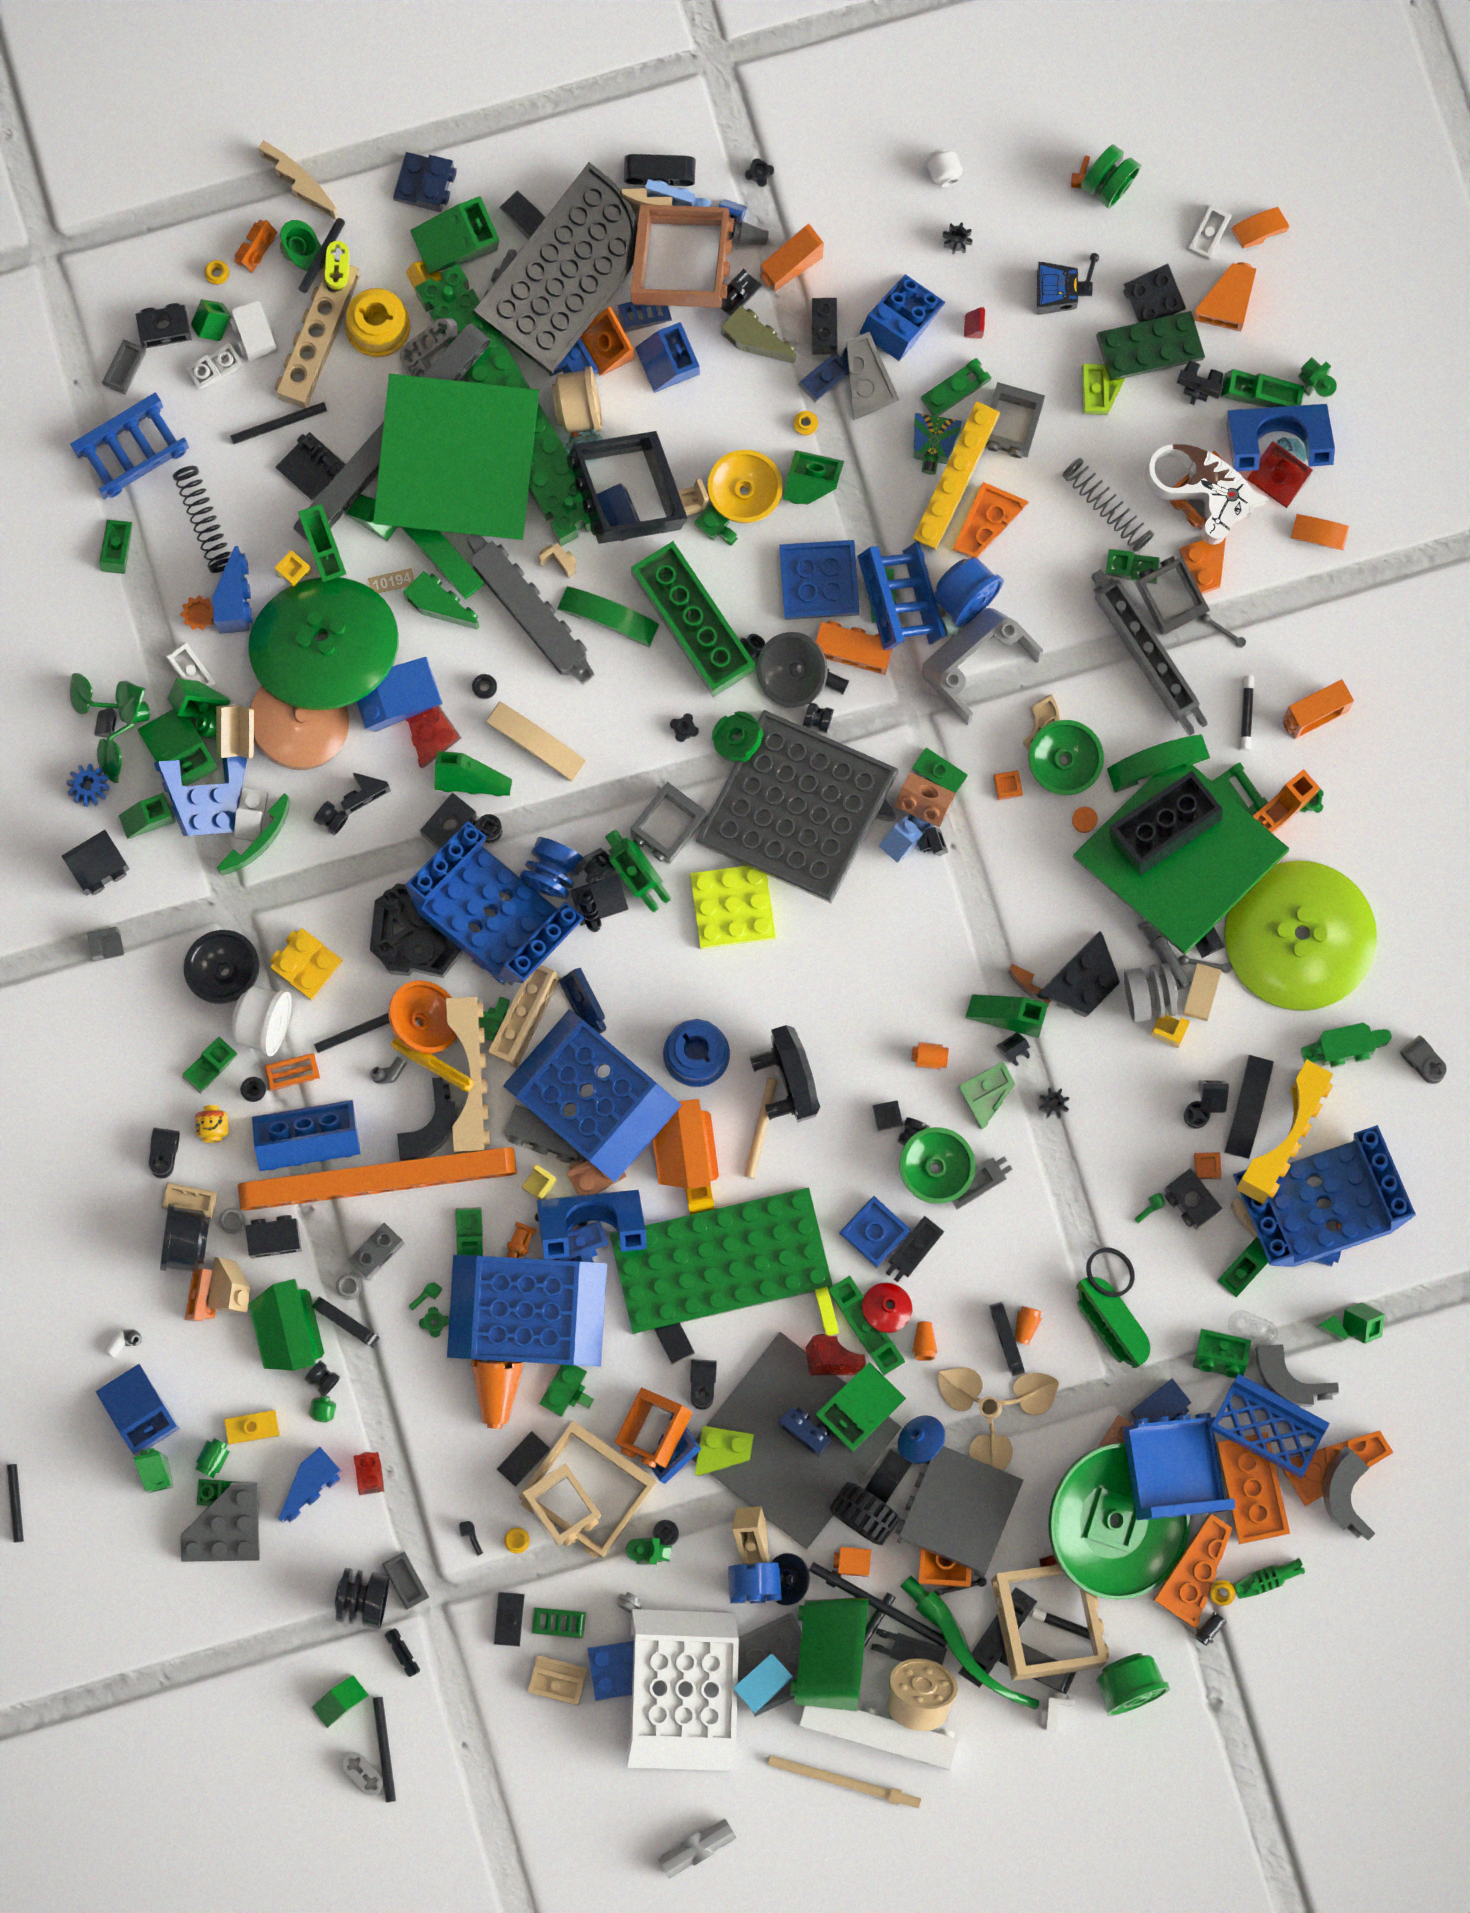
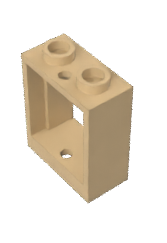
M566 1463L523 1492V1497L557 1546L564 1544L565 1547L578 1539L577 1533L583 1529L588 1532L599 1524L600 1512ZM567 1478L591 1514L559 1535L535 1499Z

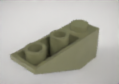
M740 306L721 326V335L738 350L793 364L796 361L795 348L786 340L782 342L771 326L767 324L764 326L758 321L759 317L749 308L746 310Z

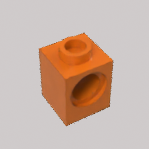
M840 1547L839 1553L834 1552L833 1568H838V1573L841 1575L869 1577L871 1550Z

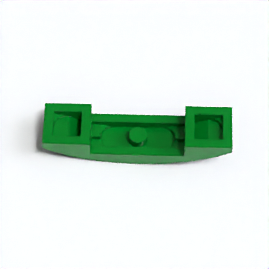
M567 586L557 610L581 619L582 617L626 635L627 639L649 648L659 627V623L634 610L598 595Z
M1202 734L1164 742L1137 752L1107 768L1116 793L1138 785V781L1174 767L1186 764L1187 767L1210 759V755Z
M284 793L268 810V814L273 821L245 852L240 855L233 849L216 867L222 876L244 868L269 848L280 833L287 818L290 807L288 795Z
M850 1275L828 1289L850 1327L883 1376L905 1363L904 1358L888 1335L875 1330L865 1320L862 1313L864 1296Z

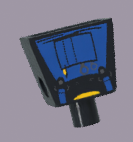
M1038 262L1037 315L1077 309L1078 296H1092L1093 282L1090 281V291H1083L1081 284L1084 281H1078L1077 268Z

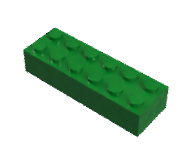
M674 541L631 567V575L712 697L720 694L755 671L754 661Z

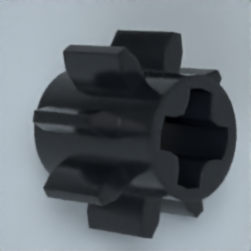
M963 222L959 226H954L950 223V231H943L942 237L948 239L944 242L943 247H950L952 254H955L956 251L966 253V245H972L973 243L971 238H967L971 235L972 230H966L963 227ZM957 235L961 236L959 241L954 240Z
M1048 1088V1096L1040 1095L1039 1097L1044 1104L1038 1109H1045L1047 1119L1050 1115H1055L1059 1120L1061 1110L1068 1112L1069 1108L1064 1106V1103L1068 1102L1070 1098H1063L1061 1088L1058 1092H1052V1089ZM1054 1098L1058 1099L1059 1106L1051 1109L1049 1101H1052Z

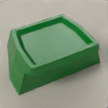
M295 1279L275 1283L249 1302L264 1369L294 1371L314 1366L316 1360L324 1355L315 1311L312 1308L313 1302L310 1291L299 1289Z

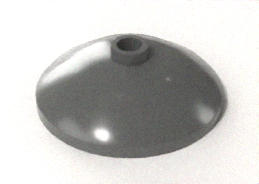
M799 632L778 634L764 645L757 661L759 684L765 695L780 706L795 708L811 703L820 695L827 680L828 668L826 657L816 641ZM798 665L802 667L801 673L797 671Z

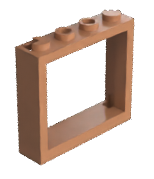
M640 204L630 290L632 303L637 305L722 308V299L727 298V284H724L725 276L729 277L730 262L727 261V254L732 253V239H729V232H734V218H730L729 208ZM652 223L721 226L714 292L645 289Z

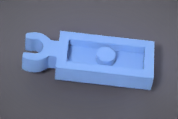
M648 179L645 186L647 197H672V206L710 207L711 205L710 200L695 198V194L691 193L688 189L668 186L660 180L653 181Z

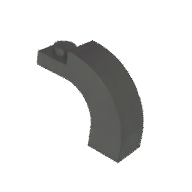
M1283 1344L1264 1345L1255 1348L1257 1368L1264 1384L1270 1391L1297 1406L1312 1407L1314 1405L1313 1396H1317L1318 1401L1332 1400L1333 1395L1339 1393L1338 1382L1306 1384L1296 1380L1287 1370Z
M1345 1446L1333 1458L1324 1477L1323 1500L1325 1508L1336 1526L1342 1530L1347 1527L1357 1539L1362 1536L1369 1541L1376 1533L1356 1514L1351 1503L1352 1489L1369 1467L1353 1450Z

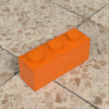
M835 621L821 622L816 643L821 647L826 660L886 675L893 649L883 650L879 633L873 636L866 634V631L861 628L851 627V629L841 627L842 625Z

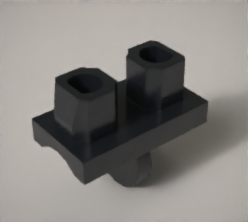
M743 268L727 285V298L722 299V308L720 309L728 316H731L740 306L743 307L762 287V284Z
M1189 361L1184 370L1180 371L1177 384L1185 386L1183 394L1192 397L1190 401L1192 405H1195L1197 399L1206 402L1208 396L1218 399L1223 387L1221 385L1222 372L1211 369L1208 378L1205 379L1198 376L1201 365Z

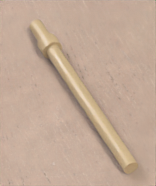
M772 1755L769 1758V1766L888 1800V1803L895 1805L901 1803L919 1809L921 1798L901 1793L902 1790L893 1787L887 1789Z

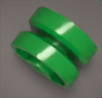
M1114 144L1110 145L1101 154L1081 184V189L1089 195L1097 194L1100 191L1098 201L1108 209L1114 206L1125 194L1141 169V164L1131 157L1122 162L1124 151Z

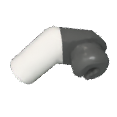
M134 1329L118 1331L105 1351L116 1357L122 1347L139 1345L142 1341V1336L139 1331Z

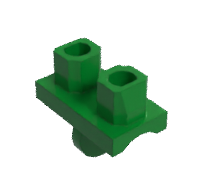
M1311 357L1302 366L1298 378L1306 384L1304 392L1308 396L1313 393L1314 388L1319 396L1325 398L1335 393L1337 384L1334 378L1328 376L1331 365L1328 362L1321 366Z
M638 1538L630 1540L625 1550L627 1557L630 1560L636 1561L638 1565H657V1562L670 1561L672 1547L661 1545L659 1538Z

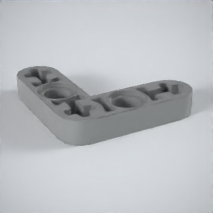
M452 318L436 320L401 348L400 360L408 376L419 377L422 370L426 373L432 366L429 358L455 339L458 334V325ZM427 336L432 338V347L430 349L425 344ZM417 350L420 351V352H416L415 354L412 355V351H417Z

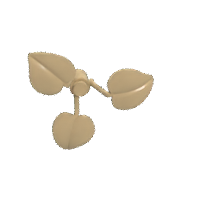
M960 1367L941 1370L938 1373L941 1394L950 1407L958 1411H967L972 1407L973 1401L979 1403L981 1414L988 1418L990 1436L986 1434L977 1436L970 1444L969 1456L1002 1471L1010 1463L1013 1448L1009 1438L1003 1435L995 1436L993 1419L1000 1416L1002 1406L1019 1402L1022 1410L1027 1414L1041 1415L1051 1408L1059 1386V1381L1050 1375L1028 1373L1019 1377L1013 1385V1391L1018 1398L998 1401L991 1396L983 1399L977 1397L983 1390V1382L980 1375L970 1368Z

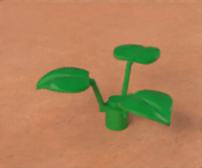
M73 673L70 683V699L77 713L86 714L89 706L119 709L121 721L127 723L126 726L109 735L107 740L100 739L97 746V760L104 775H107L110 781L119 783L118 777L121 771L122 755L119 746L113 739L126 730L135 728V723L149 720V706L145 701H142L145 688L136 686L129 681H120L117 684L115 693L117 704L94 702L91 700L93 691L89 681L82 674Z

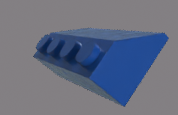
M353 1100L252 1117L254 1149L259 1172L289 1166H300L318 1161L324 1162L342 1157L348 1158L361 1154Z

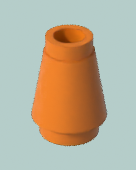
M1026 1306L1021 1307V1310L1017 1313L1016 1342L1029 1345L1042 1320L1040 1318L1042 1311Z
M922 1321L917 1323L912 1353L916 1360L931 1361L935 1359L937 1347L932 1322Z

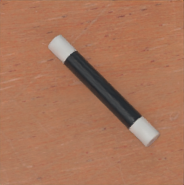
M1251 675L1244 676L1240 748L1242 751L1251 750L1254 676Z
M1034 1608L1031 1618L1090 1640L1087 1627ZM1102 1634L1103 1642L1105 1644L1108 1635Z

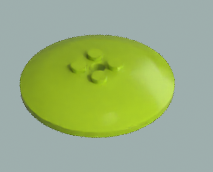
M1287 861L1276 864L1228 912L1225 922L1224 940L1227 956L1233 971L1251 993L1275 1007L1292 1011H1310L1325 1008L1339 1002L1362 982L1374 959L1377 930L1370 904L1361 890L1348 877L1336 869L1317 862ZM1298 927H1304L1308 930L1309 937L1305 940H1300L1296 937L1295 930Z

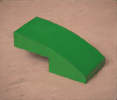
M1109 549L1106 575L1136 581L1140 579L1139 573L1151 567L1153 571L1159 569L1160 558L1135 555L1131 551ZM1157 578L1147 583L1157 584Z
M218 1037L201 1053V1057L183 1073L182 1077L201 1094L237 1056V1052L221 1037Z
M482 1207L456 1208L457 1255L483 1256Z

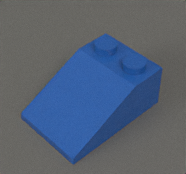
M427 657L392 666L390 672L379 686L367 696L356 701L365 729L375 732L443 704Z

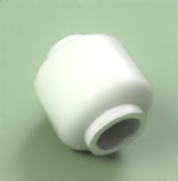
M945 148L934 151L931 154L932 158L927 162L933 182L937 185H942V187H949L959 182L963 169L957 154L954 151H946Z

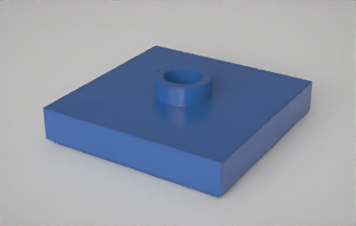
M873 1196L839 1234L877 1268L911 1232V1229Z

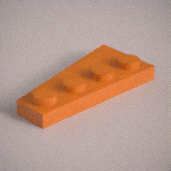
M1380 1430L1316 1450L1302 1479L1282 1469L1305 1507L1323 1496V1481L1326 1471L1333 1458L1345 1446L1353 1450L1368 1467L1394 1453ZM1300 1455L1289 1459L1292 1465L1301 1469L1303 1462Z

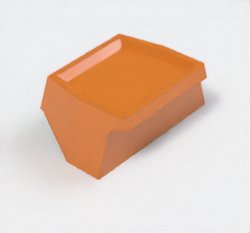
M699 1099L678 1101L682 1106L653 1138L658 1184L686 1189L711 1186L710 1181L716 1180L719 1177L711 1114L708 1111L701 1110Z

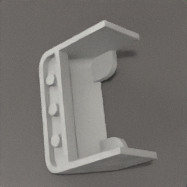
M993 608L981 611L957 635H954L928 658L922 667V676L925 681L967 725L971 723L973 713L957 696L964 689L966 683L964 674L958 668L993 636L1006 645L1018 642L1037 663L1042 659L1044 651L1018 622Z

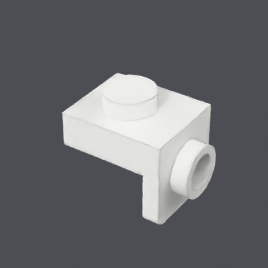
M1054 1693V1698H1048L1047 1708H1042L1041 1724H1045V1730H1057L1059 1705L1075 1706V1700H1069L1070 1695Z

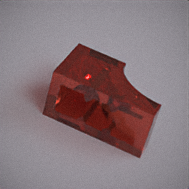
M817 1334L812 1336L805 1347L810 1375H856L866 1365L865 1355L853 1353L844 1348L838 1342L837 1336Z

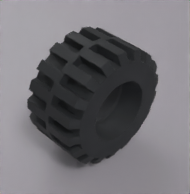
M847 1482L829 1507L832 1514L840 1521L877 1545L884 1544L900 1520L898 1514L892 1508L867 1490L851 1482Z

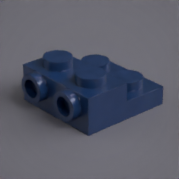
M406 152L394 191L393 201L441 212L443 205L447 206L449 202V183H454L457 173L453 160L430 154L429 157Z
M791 1407L781 1417L778 1426L819 1458L832 1441L828 1437L830 1432L821 1424L815 1426L809 1422L810 1416L799 1407L797 1410Z

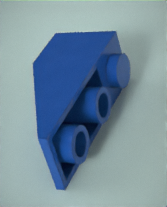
M321 1447L300 1464L279 1516V1520L282 1523L286 1520L289 1523L295 1520L301 1514L299 1510L306 1503L309 1506L320 1498L319 1492L324 1487L331 1488L341 1479L338 1475L342 1471Z

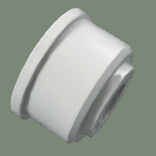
M252 986L243 993L235 1006L231 1024L232 1033H234L237 1044L260 1050L263 1055L273 1056L279 1049L288 1027L292 1004L290 993L283 990L275 992L258 986Z

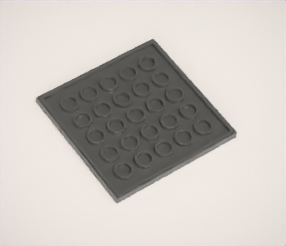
M763 710L758 720L764 734L759 748L751 755L748 761L736 762L696 842L808 894L832 903L899 770L896 767Z
M779 1332L706 1425L707 1427L754 1434L750 1461L710 1472V1474L750 1506H761L764 1517L807 1550L833 1517L829 1507L847 1482L858 1485L902 1426L888 1417L853 1453L830 1433L828 1437L832 1441L818 1458L779 1427L778 1422L791 1407L794 1410H797L799 1407L810 1416L809 1422L815 1426L821 1424L815 1418V1415L847 1383L783 1333ZM702 1432L695 1439L699 1446ZM698 1453L692 1458V1460L696 1463Z

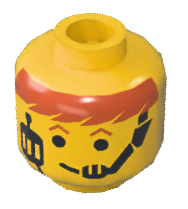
M218 1105L204 1106V1110L195 1115V1134L198 1138L202 1139L203 1143L222 1142V1138L226 1137L229 1133L228 1114L225 1111L219 1110Z

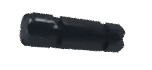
M394 1628L386 1632L385 1638L389 1644H392L391 1648L400 1664L404 1665L405 1668L403 1669L407 1676L412 1677L418 1674L420 1668L416 1662H413L412 1659L414 1658L404 1640L401 1641V1635L398 1630Z

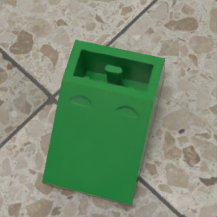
M481 196L457 204L410 230L429 275L497 251L500 241Z
M174 709L137 729L156 762L179 760L182 786H189L218 769L189 717L177 716Z
M869 1362L815 1415V1418L853 1453L899 1407L906 1397Z

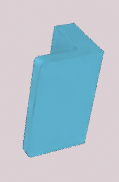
M770 1654L734 1686V1690L755 1713L793 1679V1676L773 1654Z

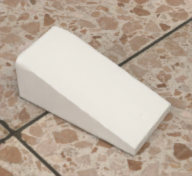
M1210 204L1187 249L1210 260L1233 215Z
M184 642L165 656L181 679L196 680L208 687L216 683L187 642Z

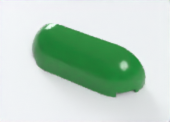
M1088 1277L1079 1281L1076 1286L1080 1299L1077 1301V1305L1111 1355L1119 1363L1124 1361L1132 1365V1368H1137L1146 1362L1150 1354L1149 1339L1120 1296L1108 1297L1099 1293L1091 1285ZM1093 1277L1096 1283L1104 1290L1116 1292L1105 1280Z

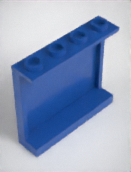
M1210 1413L1196 1414V1419H1190V1415L1175 1416L1174 1421H1169V1416L1154 1418L1153 1423H1149L1148 1418L1133 1420V1425L1123 1427L1137 1521L1217 1513L1236 1509L1234 1499H1224L1214 1431L1210 1429L1215 1417H1211Z

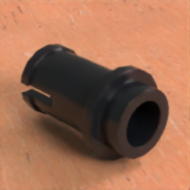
M828 669L825 687L843 695L850 680L829 672L830 669Z
M1213 1612L1201 1629H1196L1197 1634L1195 1638L1205 1646L1209 1643L1212 1644L1215 1635L1227 1623L1226 1620L1218 1613Z

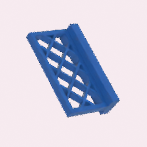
M1238 1374L1231 1384L1210 1429L1302 1479L1330 1423ZM1232 1396L1241 1399L1245 1408L1234 1410L1230 1401ZM1261 1410L1265 1412L1268 1420L1256 1422L1253 1411ZM1247 1413L1251 1424L1240 1426L1236 1415ZM1231 1417L1235 1428L1226 1429L1218 1423L1221 1418ZM1283 1422L1287 1424L1290 1433L1280 1435L1276 1423ZM1270 1425L1274 1437L1263 1439L1259 1427ZM1253 1429L1257 1441L1250 1442L1246 1440L1242 1431ZM1307 1435L1313 1438L1314 1442L1311 1446L1302 1447L1298 1436ZM1293 1437L1297 1449L1286 1451L1282 1440ZM1276 1441L1281 1453L1272 1454L1268 1452L1265 1444ZM1299 1454L1303 1462L1301 1469L1292 1465L1288 1456Z

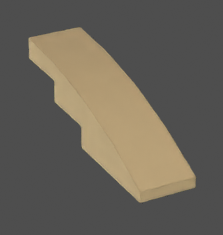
M263 140L258 148L260 156L276 165L275 172L277 177L293 185L291 187L293 197L336 220L338 216L337 209L318 183L285 153Z
M501 701L498 702L485 721L523 751L529 752L569 781L574 779L586 761L555 737Z

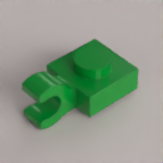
M711 504L694 522V525L712 540L720 536L727 544L732 546L738 539L736 537L737 534L729 527H726L730 523L729 520L720 515Z

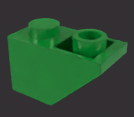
M164 793L139 801L119 815L127 840L175 822Z

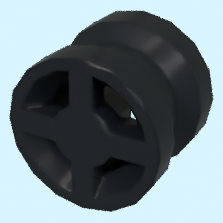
M1201 1101L1191 1102L1184 1111V1121L1193 1129L1204 1127L1210 1118V1113L1201 1112Z

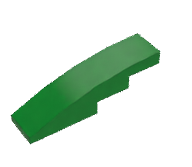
M401 527L418 546L419 550L434 564L437 571L465 600L485 585L483 580L440 531Z

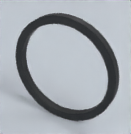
M1114 1248L1098 1249L1087 1261V1277L1091 1285L1099 1293L1108 1297H1119L1126 1294L1132 1288L1135 1280L1134 1268L1126 1255ZM1104 1252L1113 1253L1126 1263L1130 1273V1280L1126 1289L1120 1292H1109L1096 1283L1091 1272V1264L1096 1255Z

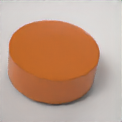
M1090 807L1078 808L1072 817L1073 827L1081 833L1091 832L1096 827L1098 821L1096 812Z

